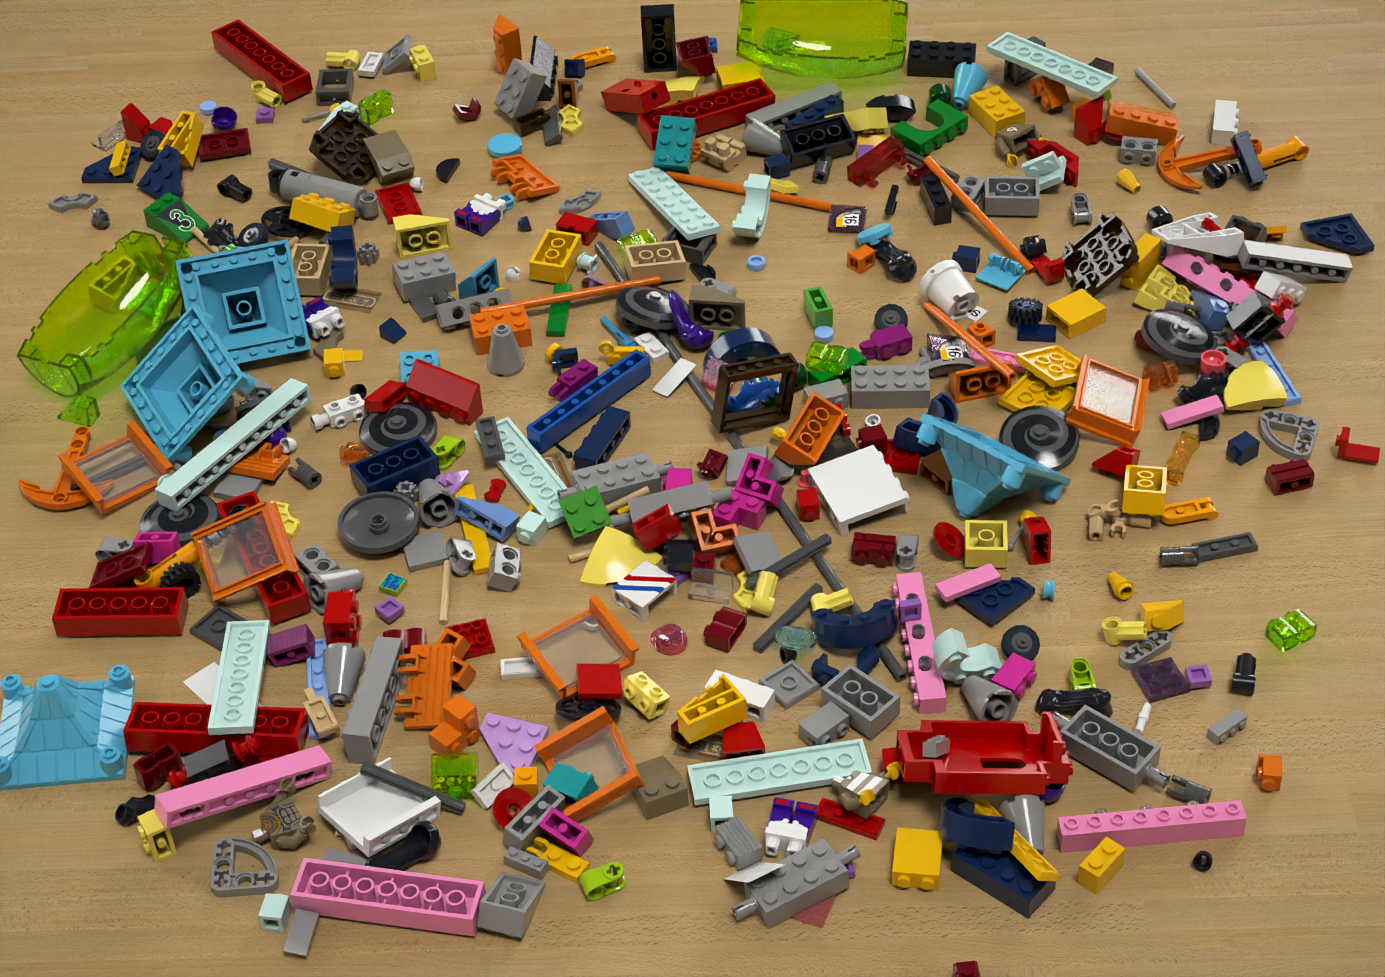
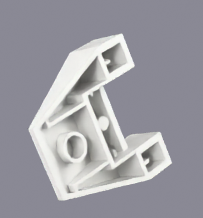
M1211 212L1193 215L1151 229L1152 234L1166 243L1226 256L1227 258L1237 257L1244 241V232L1236 227L1212 232L1207 231L1201 225V222L1206 217L1219 226V217Z

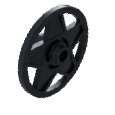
M279 206L269 209L261 217V224L266 227L268 232L279 237L292 238L303 236L314 228L309 225L306 229L302 230L301 226L307 224L289 219L291 206ZM265 220L272 222V224L267 226Z
M578 695L559 700L556 703L555 710L559 716L576 722L602 706L605 707L611 718L615 719L621 714V705L616 700L578 699ZM614 706L616 710L610 709L609 707Z

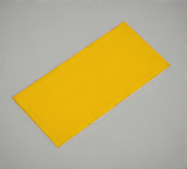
M343 350L345 361H362L363 350Z

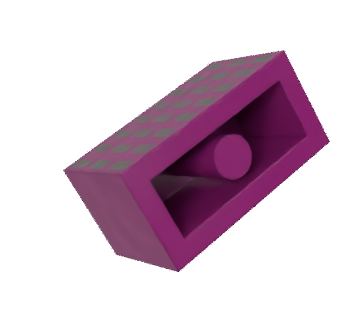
M307 624L268 635L267 655L276 668L315 656V637Z

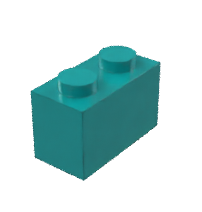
M557 762L542 784L544 788L550 785L566 797L565 802L572 805L599 789L594 781V776L589 772H579L569 764L564 766Z

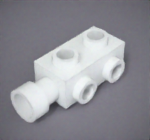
M355 394L323 405L324 414L310 416V421L315 431L322 429L327 424L331 428H341L348 422L363 420L367 416L368 410H364V400L360 395Z

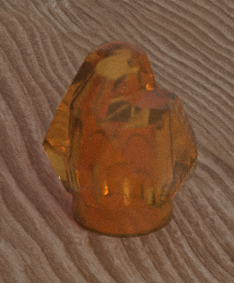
M350 441L346 446L340 447L341 461H346L349 465L369 457V451L364 449L360 443Z

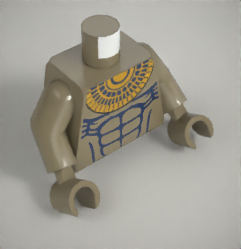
M284 778L279 783V788L282 792H278L269 807L260 814L262 827L251 832L255 843L258 844L269 840L275 850L282 848L295 849L300 843L309 841V833L316 831V825L313 824L314 819L310 816L302 818L292 798L287 796L296 792V786L291 783V780Z

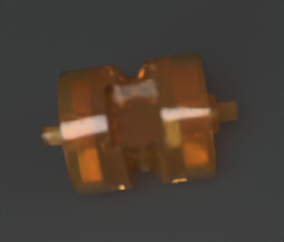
M1172 360L1162 361L1159 366L1158 364L1146 365L1143 367L1142 380L1150 378L1149 390L1161 388V384L1164 386L1174 385L1178 383L1179 369H1177Z

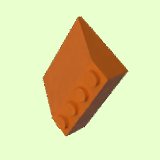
M1108 99L1105 132L1128 137L1158 139L1157 143L1163 145L1176 138L1179 119L1175 113Z

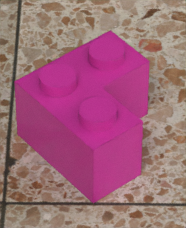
M748 452L734 490L766 500V504L778 507L784 488L778 482L768 479L774 464L765 457Z
M730 489L733 500L720 502L712 513L716 527L736 523L737 527L741 525L758 531L766 519V500Z

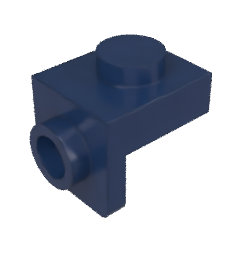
M577 347L554 350L555 358L551 359L552 368L557 370L558 376L562 375L561 369L571 368L578 363Z
M825 653L819 659H815L811 667L813 679L822 686L826 685L840 673L839 670L828 666V655Z

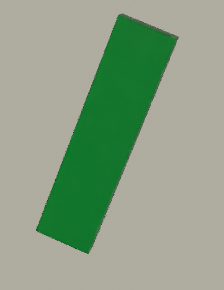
M554 284L553 294L573 291V284ZM571 301L551 304L546 329L547 336L564 337L566 335Z

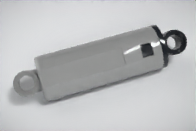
M290 168L284 170L276 169L268 173L270 191L278 194L281 199L293 201V198L299 197L302 194L316 193L319 194L320 198H332L336 203L350 204L351 208L356 209L355 217H360L361 215L372 217L379 212L377 195L367 192L365 187Z

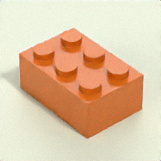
M524 305L469 315L471 334L477 356L489 354L492 330L499 324H506L511 327L519 348L533 345L531 328Z

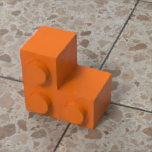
M1042 75L1029 83L1031 95H1033L1034 99L1041 97V104L1045 111L1060 108L1070 103L1065 85Z
M711 508L691 512L687 521L696 552L714 553L717 555L737 550L732 541L735 536H739L736 523L716 527Z
M446 627L436 644L452 643L455 646L452 683L466 690L477 673L468 663L462 661L471 644L463 636Z
M459 694L442 706L444 722L428 733L431 749L448 761L459 755L463 749L474 743L481 736L476 706Z

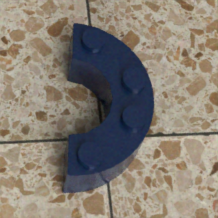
M353 225L331 227V234H328V244L332 245L333 260H331L332 274L329 276V285L335 291L357 289L358 267Z
M752 327L739 328L722 335L710 346L705 355L703 367L710 380L718 379L720 365L735 363L745 357L763 358L779 355L780 352L772 338L765 331Z
M941 392L931 399L928 415L957 423L959 415L957 406L947 394ZM908 417L896 426L892 444L898 446L903 451L926 453L935 452L942 448L937 441L935 445L930 444L929 447L918 442L919 438L916 435L922 424L921 421Z
M880 600L875 602L870 610L852 616L838 615L832 609L825 608L811 611L816 640L832 648L854 649L871 646L889 638L898 628L895 600Z
M963 797L950 798L942 802L939 833L943 836V840L955 842V846L958 848L974 847L987 849L992 854H1002V851L1012 850L1015 830L1014 822L1002 816H987L974 813L975 803Z

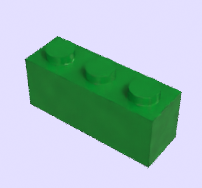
M851 347L807 370V385L813 386L840 379L842 384L845 385L851 381V366H867V358L854 347Z

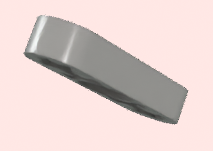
M1167 630L1154 631L1147 636L1146 640H1140L1126 648L1120 654V666L1125 670H1135L1171 647V633ZM1143 647H1147L1151 649V651L1143 652L1140 649Z

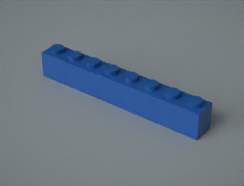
M637 349L528 425L526 427L528 441L541 453L649 377L651 375L650 357Z

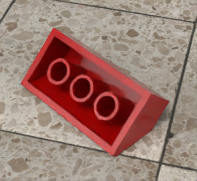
M420 359L415 360L406 384L408 401L468 426L483 413L479 383Z

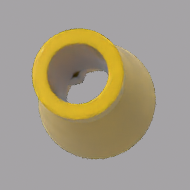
M1123 169L1117 174L1116 179L1118 183L1133 194L1141 190V185L1131 170Z
M1111 572L1107 576V581L1110 583L1117 598L1126 600L1133 595L1134 588L1132 582L1117 572Z

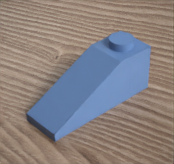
M628 211L596 212L588 217L597 220L598 231L612 239H627L630 237V233L636 230Z
M1192 290L1191 295L1195 305L1201 307L1198 313L1202 322L1210 329L1222 331L1228 320L1226 315L1230 312L1227 302L1209 293Z
M461 496L456 500L454 510L456 515L498 540L504 542L516 532V525L519 523L520 515L505 506Z

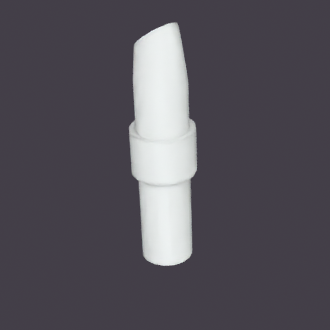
M1148 702L1144 704L1137 717L1134 732L1142 735L1150 717L1151 705Z

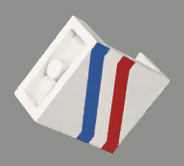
M644 561L612 587L613 603L644 622L649 618L648 605L666 591L673 596L677 595V579L662 571L658 566Z

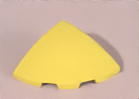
M685 76L666 81L671 101L665 103V105L698 97L705 77Z
M1159 264L1152 271L1133 301L1152 311L1165 309L1167 299L1194 305V302L1189 299L1191 293L1187 287L1179 285L1175 281L1176 276ZM1185 310V313H1188L1190 315L1193 312L1192 310Z
M1262 360L1247 362L1235 369L1229 375L1227 387H1225L1223 393L1226 410L1260 411L1263 406L1281 407L1288 399L1278 376Z
M605 526L588 558L580 584L606 587L607 583L621 581L644 561L658 566L663 557L653 549L646 551L638 539L617 529Z

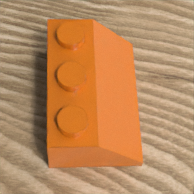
M499 14L493 27L494 52L497 58L496 68L506 76L513 58L522 60L519 28L502 14Z
M1012 361L1004 362L1009 368L1012 369ZM992 365L949 374L948 389L955 403L1001 395L1011 388V381Z

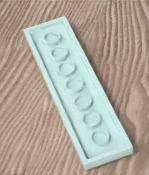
M1006 32L987 45L986 52L1046 76L1063 85L1072 87L1077 91L1084 92L1091 97L1098 98L1118 83V77L1010 32Z
M651 167L648 170H639L628 174V181L688 241L721 232V226L659 167Z
M509 417L496 421L506 460L495 461V463L529 505L530 503L534 504L533 510L537 514L546 517L548 528L565 522L566 519L559 504L557 490L567 488L566 485ZM475 430L474 437L481 444L478 431Z
M270 620L227 622L208 723L209 735L254 733L267 652V638L271 627Z
M862 738L687 765L695 806L708 804L709 797L732 796V800L830 785L836 775L846 779L857 770L872 775Z

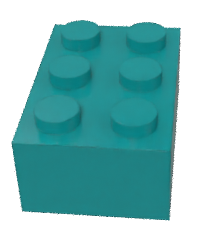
M661 115L653 161L654 167H659L664 172L668 170L690 175L697 130L695 118Z

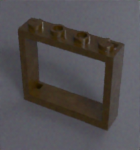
M791 352L720 365L711 418L712 424L719 433L789 420L799 363ZM782 373L776 405L726 414L730 384L732 382Z

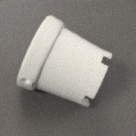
M944 260L934 265L923 276L919 285L920 295L925 300L934 303L954 321L966 318L968 315L965 312L969 309L974 311L979 303V295L963 275L960 265L954 260Z

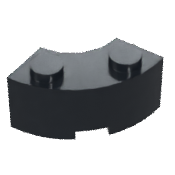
M895 94V96L881 95L866 103L867 108L886 107L888 121L903 120L906 122L916 113L914 100L901 94Z
M693 539L668 540V542H664L663 565H667L668 572H692L694 560Z

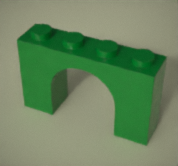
M937 99L926 106V121L939 128L920 130L902 120L890 128V142L897 143L924 157L968 130V115Z

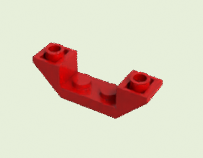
M1027 141L1026 156L1031 159L1054 151L1057 157L1064 156L1067 160L1064 181L1073 187H1077L1079 173V157L1055 141Z

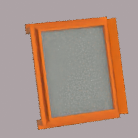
M1083 355L1076 366L1075 372L1079 373L1073 406L1066 416L1065 423L1132 448L1133 442L1142 428L1150 378L1142 380L1141 378L1086 358L1087 355Z
M135 421L127 423L126 436L74 460H71L66 452L58 455L62 462V468L67 471L97 507L100 516L154 491L157 487L158 479L165 474H169V470L173 469V465Z
M262 501L190 533L193 536L213 596L212 602H216L217 605L226 603V597L284 572L294 574L300 571L276 502L268 503Z
M597 594L589 598L588 610L532 639L525 632L517 635L521 642V648L530 656L558 693L560 699L578 695L576 664H620L621 672L634 665L635 652L639 650V647Z
M604 706L534 745L536 752L545 762L549 773L557 762L564 766L569 764L579 772L587 771L594 776V781L599 787L597 791L573 805L565 802L564 815L576 823L640 785L644 786L617 726Z

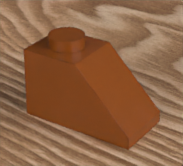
M558 79L560 109H563L568 104L577 108L579 100L578 83L575 79Z
M937 450L921 460L920 475L948 496L951 493V472L942 452Z

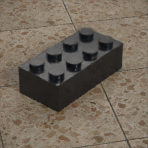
M674 4L640 6L644 73L677 71Z
M910 41L907 76L954 78V72L958 64L967 62L966 64L971 65L976 62V43Z

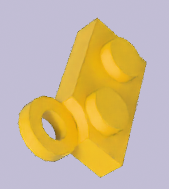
M603 341L599 344V351L607 355V366L615 365L636 349L645 354L644 346H614L610 341Z

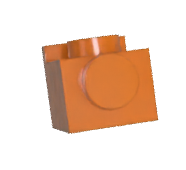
M866 244L854 252H847V267L860 275L875 265L876 250Z
M983 320L980 322L973 321L968 325L967 332L984 347L987 348L995 344L996 330L994 328L991 329Z
M1258 755L1256 772L1257 780H1261V790H1280L1282 756Z

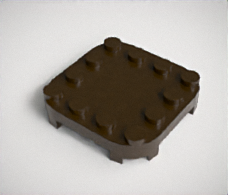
M340 110L319 131L316 130L311 139L309 151L344 181L354 185L363 184L376 173L363 139L378 135V133L359 119L360 113L357 111L352 113Z
M1114 213L1098 215L1096 218L1099 222L1073 244L1067 241L1063 245L1066 249L1062 254V258L1065 261V270L1073 284L1071 287L1075 291L1083 289L1093 298L1139 260L1136 243L1125 223Z

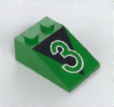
M169 192L143 210L148 228L183 245L196 237L191 232L192 227L196 226L201 232L209 228V224L181 198Z

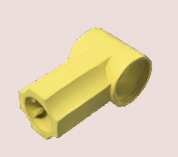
M349 50L347 53L327 52L326 65L328 67H344L345 69L352 68L354 71L358 66L361 56L356 50Z
M254 81L251 83L252 99L254 102H264L274 108L280 106L282 96L266 88L265 82Z
M769 571L760 572L755 591L748 602V609L766 616L770 615L775 602L773 595L778 581V576L775 573Z
M848 588L829 595L817 593L810 599L812 611L825 608L832 609L835 612L854 604Z
M1108 617L1102 622L1105 640L1109 645H1118L1124 640L1147 639V623L1144 621L1121 622L1118 617Z

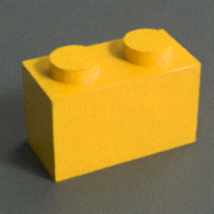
M1105 837L1079 865L1077 883L1097 895L1123 867L1126 848Z

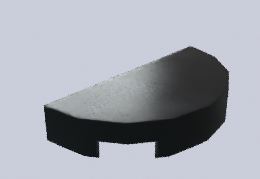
M460 158L446 159L437 165L436 174L440 181L448 183L460 165Z
M892 184L885 215L890 216L895 213L897 207L896 197L897 193H899L898 185Z
M689 264L691 272L700 282L704 278L716 280V272L710 265Z
M1209 416L1200 419L1199 441H1208L1218 435L1220 430L1218 418Z

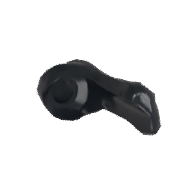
M884 240L871 246V248L876 250V256H880L887 261L888 270L895 279L908 280L914 277L917 272V265L907 251L898 249L890 241Z
M1099 688L1071 691L1045 689L1039 695L1035 709L1036 712L1042 714V712L1056 710L1079 711L1084 705H1087L1108 718L1113 714L1110 703L1111 694L1109 691Z
M418 821L413 825L411 831L401 844L385 854L370 856L365 866L403 871L414 863L428 859L435 854L441 844L438 828L430 821Z

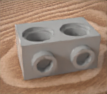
M1123 136L1119 163L1155 166L1158 139Z
M965 175L963 180L959 181L958 186L978 206L984 196L985 179ZM952 193L953 209L971 213Z
M315 543L294 555L300 570L299 572L304 577L313 572L340 569L336 560H331L324 549H320Z
M496 543L490 555L488 586L511 592L514 585L519 584L521 573H518L522 564L520 549Z

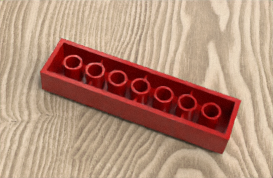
M239 19L211 31L214 48L256 81L265 82L266 88L281 95L282 101L285 103L313 90L311 76L307 70Z
M761 78L658 108L646 114H638V132L649 146L655 149L661 115L695 118L697 125L696 136L744 122L746 114L774 104L775 94Z
M254 490L216 503L219 518L221 520L228 517L230 510L236 505L245 504L249 508L260 503V500ZM262 512L253 515L256 519V525L252 530L245 533L237 531L233 534L232 532L228 535L247 576L279 563ZM284 572L253 586L271 624L311 611L308 592L297 572L294 574Z
M134 702L123 729L127 751L153 752L159 746L171 742L180 753H195L222 740H225L230 748L233 749L232 742L243 743L245 742V737L251 735L252 738H257L261 747L258 750L259 754L257 756L282 757L302 751L308 734L309 723L306 708L258 706L254 733L209 735L208 723L212 705Z

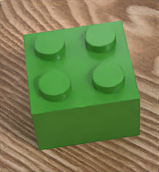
M596 485L559 500L560 507L574 540L612 524Z

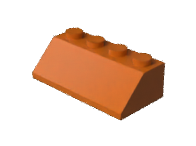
M813 391L780 442L774 455L790 465H815L846 412Z

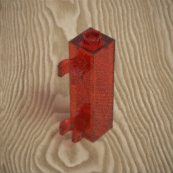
M889 136L847 166L848 180L858 187H862L867 182L870 186L875 187L879 184L875 180L878 174L895 162H898L901 166L908 163L904 159L908 156L904 151V143L893 136Z

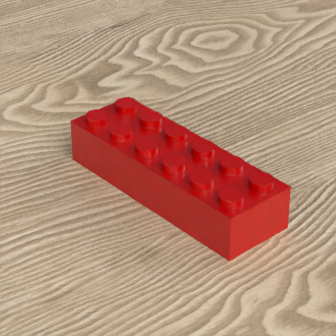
M184 587L66 588L59 591L52 621L57 636L182 635L188 609V600Z

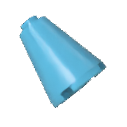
M962 62L955 69L951 102L957 109H965L968 106L969 95L979 92L987 82L986 71L976 63L970 65L966 64L967 62Z

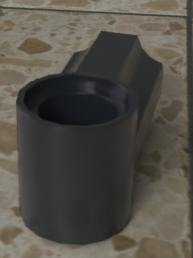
M232 174L217 184L218 191L225 197L232 195L241 201L247 202L253 194L251 188L240 183L238 178Z
M1243 653L1237 656L1231 691L1254 694L1256 658L1252 654Z

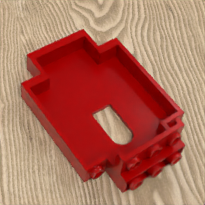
M1042 712L1040 732L1030 730L1028 723L1025 721L921 720L920 730H897L896 754L904 782H931L934 793L1045 795L1046 786H1049V784H1068L1069 775L1073 774V764L1069 762L1066 743L1062 741V733L1058 731L1057 720L1053 719L1051 712ZM937 735H945V738H950L948 753L937 758L922 757L923 742L932 737H937ZM981 761L1017 762L1025 767L1018 769L983 768Z

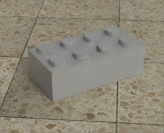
M851 366L852 409L929 408V366Z

